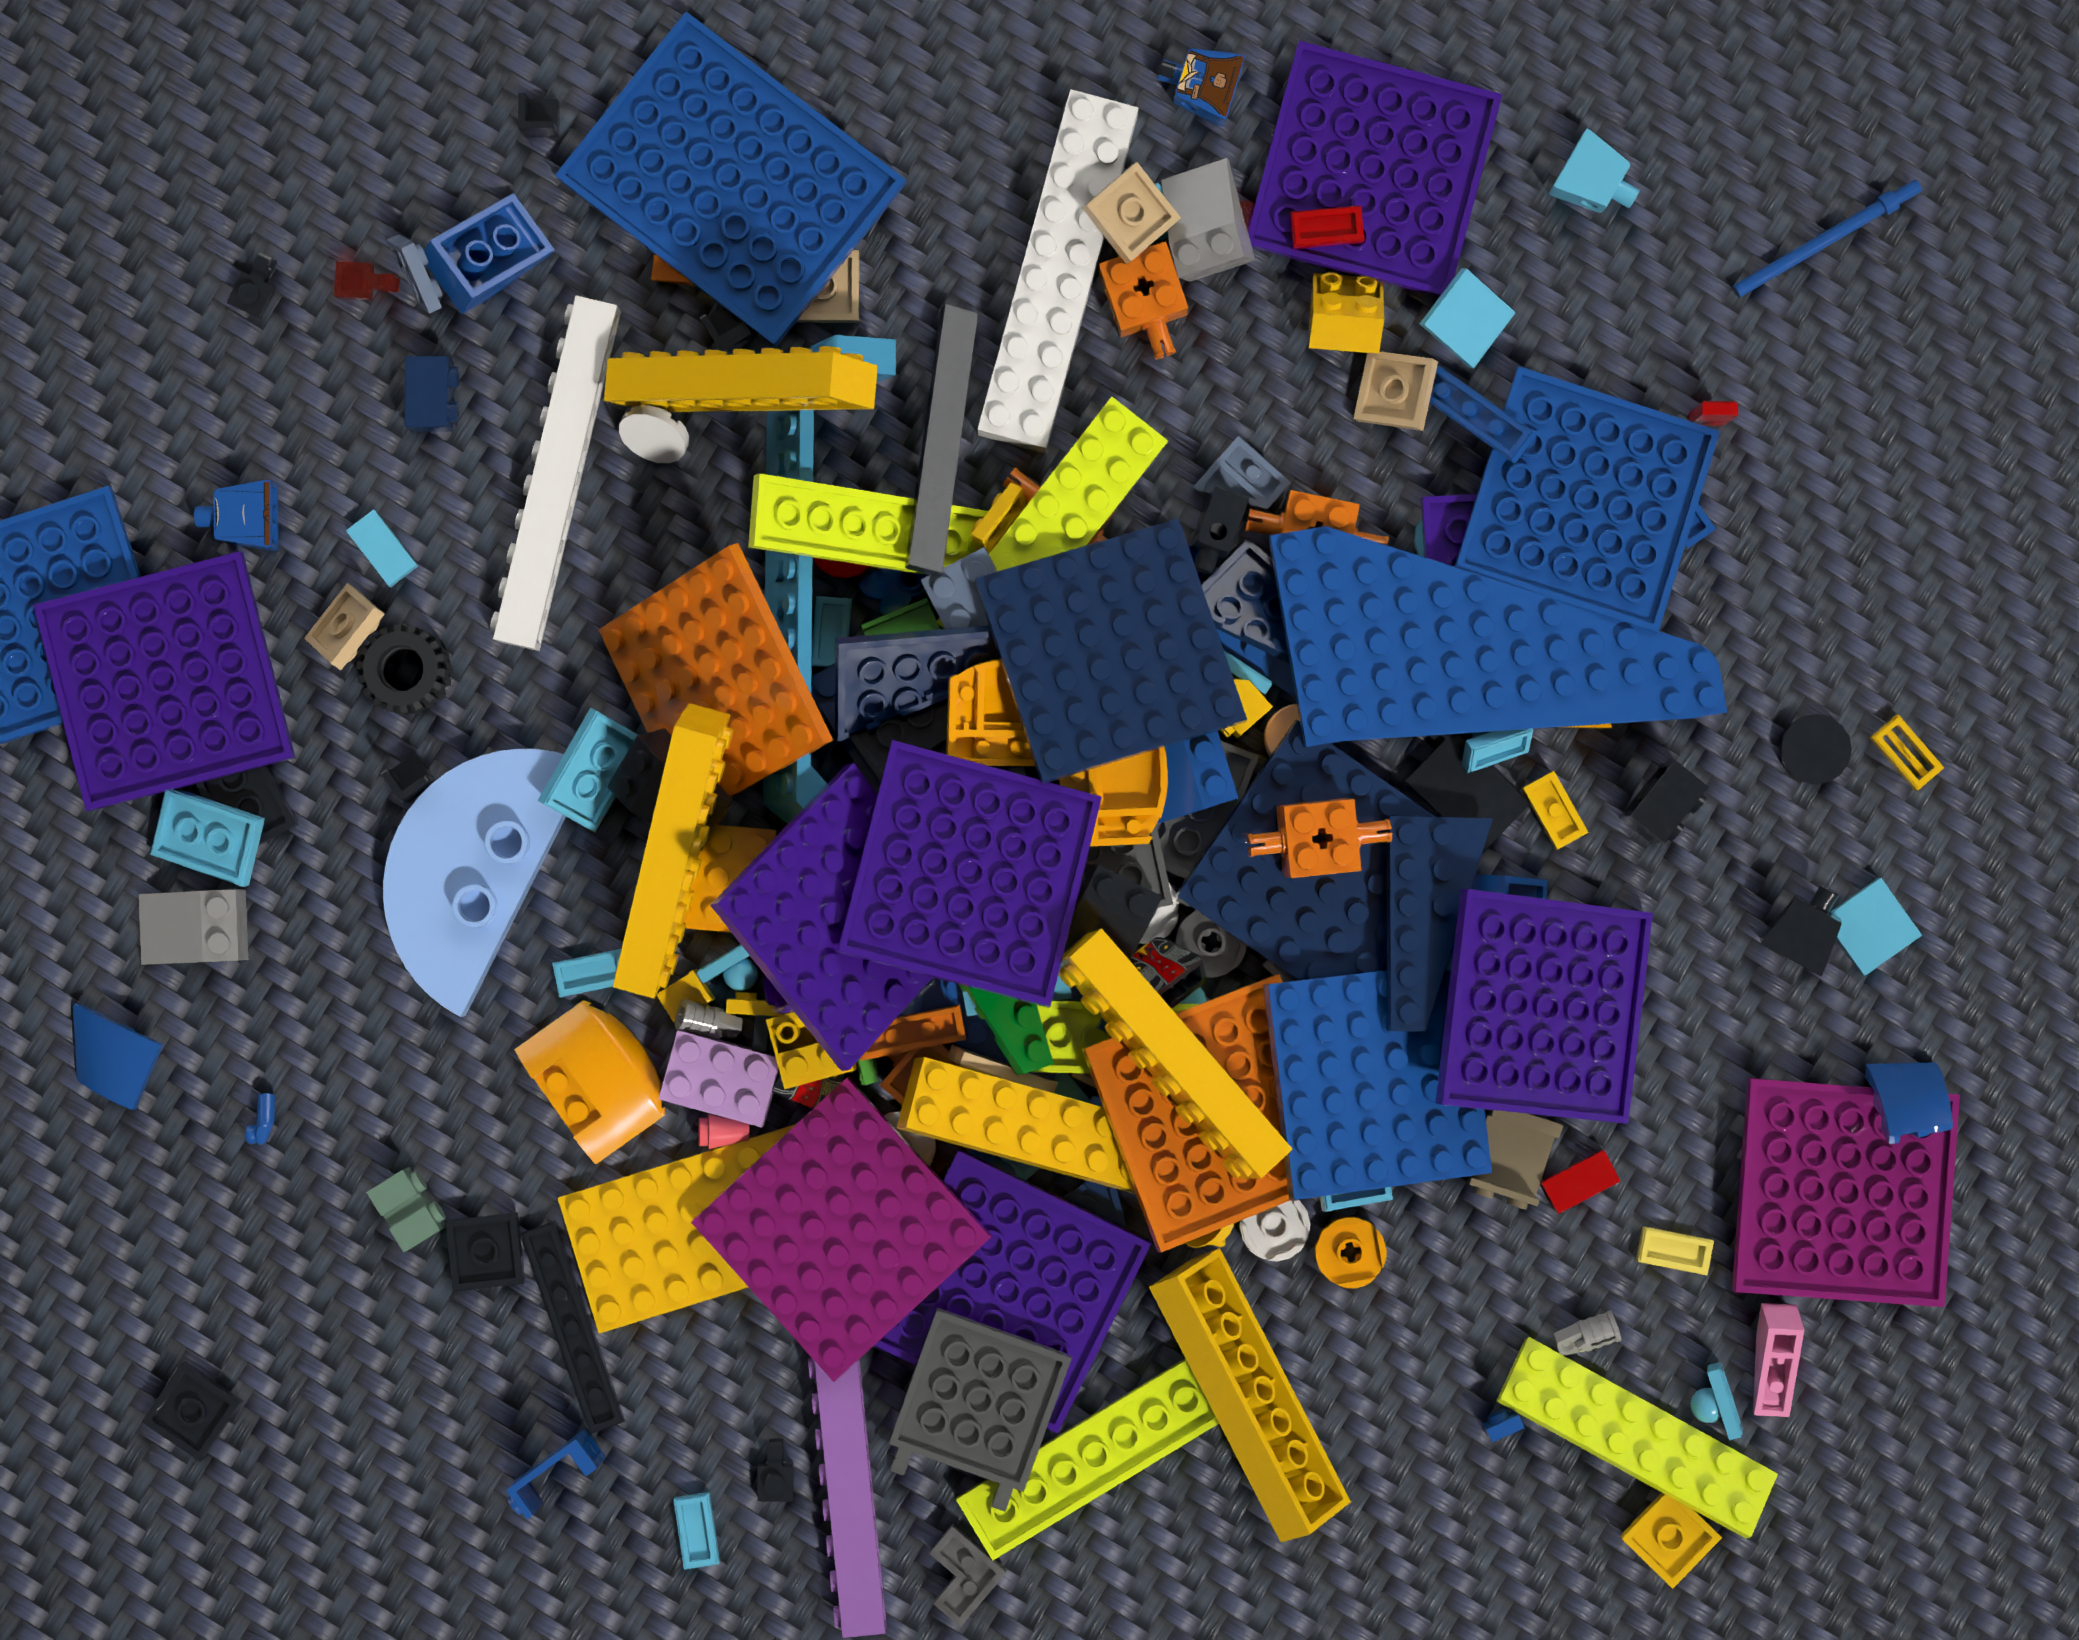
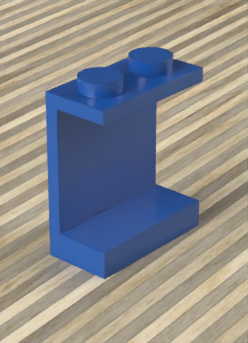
M586 1428L519 1476L506 1490L510 1495L507 1497L508 1503L518 1515L523 1513L526 1519H529L544 1503L529 1482L568 1453L585 1477L597 1469L606 1458V1455Z

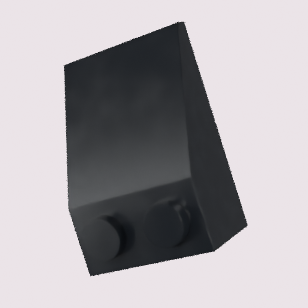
M665 728L637 736L607 785V788L630 812L650 824L672 735ZM718 783L714 790V793L718 794L716 805L712 815L709 814L706 826L710 827L706 844L734 801Z
M1093 864L1076 900L1064 953L1085 934L1102 928L1130 960L1163 896L1108 869Z

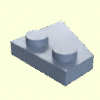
M399 234L387 239L386 241L390 249L396 250L403 265L401 270L421 309L429 314L441 309L442 306L438 298L442 296V292L434 277L429 278L424 265L428 264V260L420 244L415 245L412 241Z
M1238 436L1193 487L1198 491L1210 493L1217 486L1248 497L1247 504L1269 509L1292 482Z

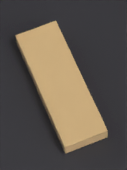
M955 1045L951 1046L948 1054L949 1059L960 1066L1051 1093L1055 1092L1057 1082L1035 1072L1017 1075L1008 1063Z

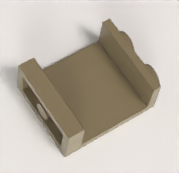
M1488 1110L1486 1126L1492 1173L1467 1176L1465 1182L1473 1185L1472 1192L1492 1199L1494 1193L1506 1196V1203L1525 1210L1528 1204L1538 1207L1540 1200L1536 1198V1194L1554 1138H1560L1563 1125L1532 1114Z

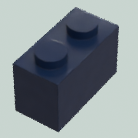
M405 356V427L411 432H453V422L459 421L458 401H454V387H459V368L454 366V362L448 356Z

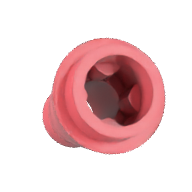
M707 1114V1118L698 1119L699 1146H707L708 1149L749 1141V1124L710 1114Z

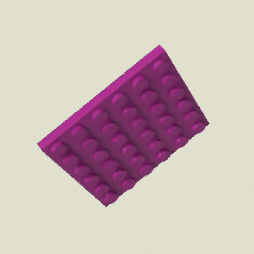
M849 1077L841 1082L691 1222L833 1382L843 1375L992 1237L986 1228Z
M1747 1078L1732 1291L1945 1307L1960 1095L1948 1093L1953 1129L1931 1133L1920 1138L1911 1134H1905L1900 1136L1899 1143L1889 1144L1881 1132L1882 1117L1873 1105L1874 1090L1872 1087Z

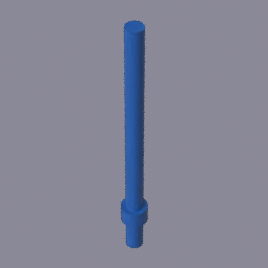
M1914 179L1894 192L1889 190L1876 198V202L1733 285L1732 288L1738 298L1744 296L1882 214L1887 216L1900 208L1899 204L1922 192L1920 183Z

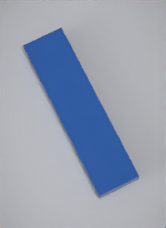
M1437 365L1429 404L1515 464L1536 437V434Z

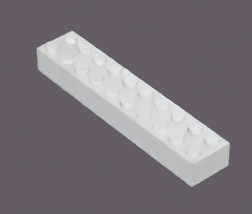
M1070 89L978 426L979 436L1046 454L1105 238L1082 207L1122 174L1138 117V107Z

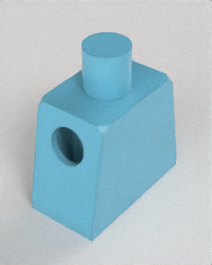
M1586 129L1548 194L1602 213L1611 199L1630 208L1640 190L1623 181L1631 165L1629 161L1591 130Z

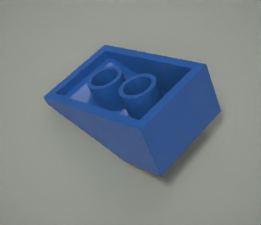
M512 193L431 239L424 253L428 260L426 266L460 313L464 314L494 296L551 255L555 249L515 194Z
M1218 731L1165 747L1168 785L1164 810L1157 824L1239 799Z

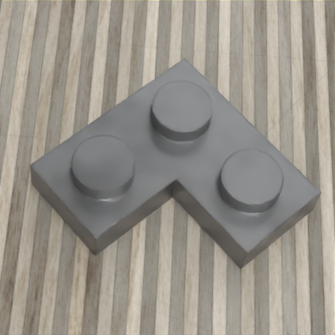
M953 1524L929 1552L931 1556L955 1575L934 1600L933 1604L961 1627L1007 1571L997 1561H992L991 1557Z

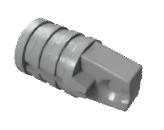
M683 999L677 1009L675 1029L685 1030V1032L704 1035L713 1039H720L721 1037L735 1039L742 1030L743 1019L726 1014L721 1008Z
M1611 1310L1604 1314H1598L1595 1317L1579 1320L1553 1333L1559 1354L1563 1356L1584 1351L1589 1352L1592 1349H1598L1604 1345L1622 1341Z

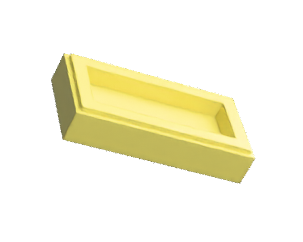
M1642 1226L1636 1261L1708 1275L1714 1240Z

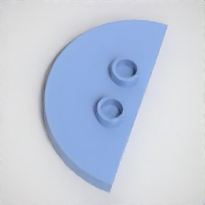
M511 749L485 754L458 765L434 781L416 799L402 819L391 842L383 879L384 911L390 937L405 968L417 984L431 998L459 1017L466 1016L566 816L538 801L564 754L540 749Z

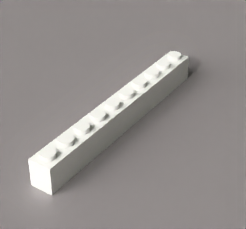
M575 296L574 304H568L564 318V324L568 325L566 338H560L556 351V358L560 359L557 373L552 372L548 384V393H552L549 407H543L540 417V427L544 429L541 441L536 440L532 450L531 460L535 462L533 475L528 474L524 483L523 495L527 496L525 508L519 509L516 516L515 529L519 530L516 544H510L507 554V564H511L508 578L503 577L499 587L498 597L502 598L500 612L495 611L491 620L490 632L494 633L493 639L498 642L540 651L604 386L607 359L611 356L621 315V310L617 305Z

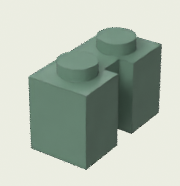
M410 1167L401 1170L366 1192L379 1214L387 1221L390 1226L389 1230L403 1253L446 1227L443 1222L446 1216L442 1208L436 1201L431 1202L424 1191L427 1189V1185L418 1171L412 1172Z

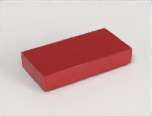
M1361 205L1294 211L1290 213L1293 249L1364 242Z
M1703 401L1689 412L1688 421L1706 426H1724L1738 416V403L1736 401Z
M1601 1149L1542 1180L1540 1183L1555 1212L1560 1214L1621 1181L1605 1150Z

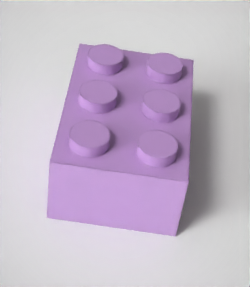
M677 1030L659 1100L763 1127L766 1124L774 1094L772 1089L778 1080L780 1072L776 1056L773 1053L754 1051L751 1047L729 1041L708 1038L704 1035L685 1032V1030Z

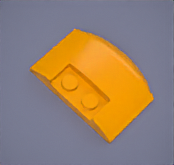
M1000 659L976 664L962 673L950 677L948 681L946 755L987 766H1035Z
M1165 747L1059 779V785L1102 797L1090 846L1150 843L1153 836L1149 835L1152 833L1159 818L1161 819L1166 801L1168 769Z
M583 1000L514 1050L530 1077L535 1080L572 1132L573 1138L589 1158L597 1164L666 1114L665 1107L662 1108V1100H659L660 1088H662L660 1079L642 1044L612 1014L589 1006L592 1003Z

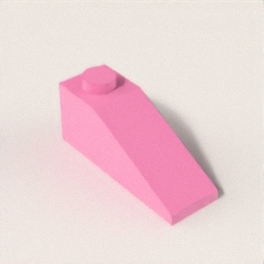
M1761 1303L1756 1332L1754 1415L1790 1416L1804 1336V1327L1797 1305Z

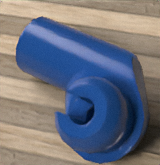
M264 1093L258 1095L256 1125H248L245 1128V1140L247 1143L262 1145L269 1140L275 1121L276 1096L274 1094Z

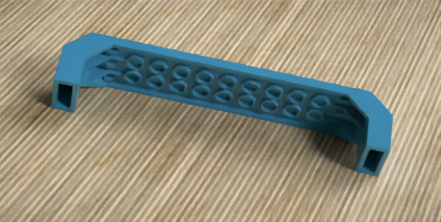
M834 335L809 348L812 349V352H819V347L831 346L841 348V354L854 353L863 355L865 362L878 365L876 383L896 375V339ZM814 410L767 411L766 474L813 482ZM765 550V599L811 693L812 557ZM811 753L763 780V805L787 824L827 785L822 777L811 767Z

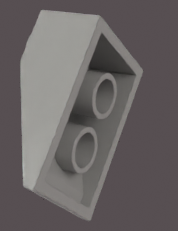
M1228 158L1161 180L1164 197L1181 217L1168 229L1169 245L1178 278L1191 282L1255 261Z
M246 890L139 894L141 965L249 960Z

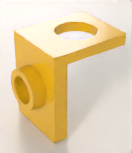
M697 969L688 972V975L657 994V997L674 1023L677 1009L683 999H689L692 1002L696 1001L700 1004H708L716 999L708 985L701 981L697 974Z

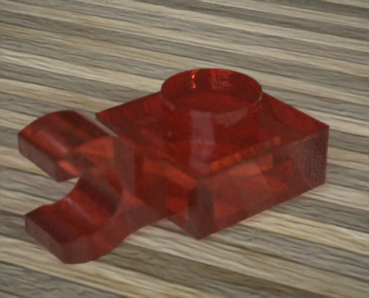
M336 261L334 297L337 299L372 300L373 290L392 293L399 292L400 278H395V274H374V265L372 263Z

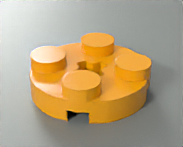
M1344 1216L1331 1221L1320 1230L1315 1243V1259L1318 1268L1329 1281L1343 1288H1359L1371 1283L1376 1278L1375 1276L1380 1273L1386 1261L1387 1251L1383 1236L1369 1221L1359 1217ZM1352 1242L1354 1247L1360 1248V1253L1355 1255V1261L1349 1262L1346 1256H1341V1250H1344L1346 1243Z

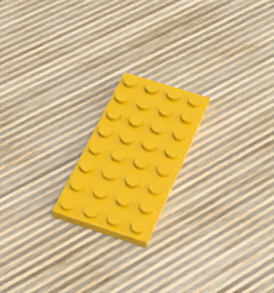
M796 1124L749 1138V1141L722 1146L558 1197L599 1334L748 1288L746 1283L691 1222Z

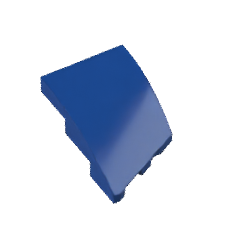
M74 1003L73 1020L77 1081L95 1093L130 1110H136L164 1044L135 1032L133 1028L107 1018L105 1014L79 1003Z
M1936 1062L1866 1064L1865 1078L1874 1090L1873 1105L1882 1117L1881 1132L1889 1144L1899 1143L1900 1136L1905 1134H1911L1920 1138L1931 1133L1953 1129L1946 1084Z

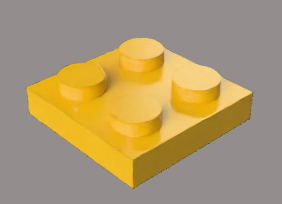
M1661 1493L1620 1535V1538L1672 1589L1722 1539L1693 1509L1664 1493Z

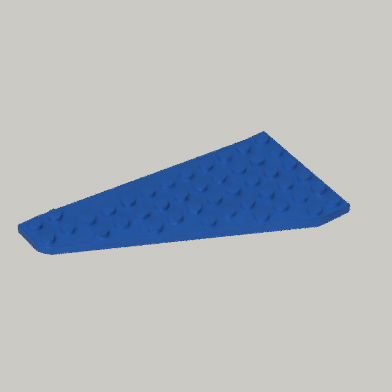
M1327 526L1275 534L1268 537L1304 748L1342 741L1681 720L1727 713L1719 663L1710 650L1698 643L1660 631L1655 633L1530 590Z

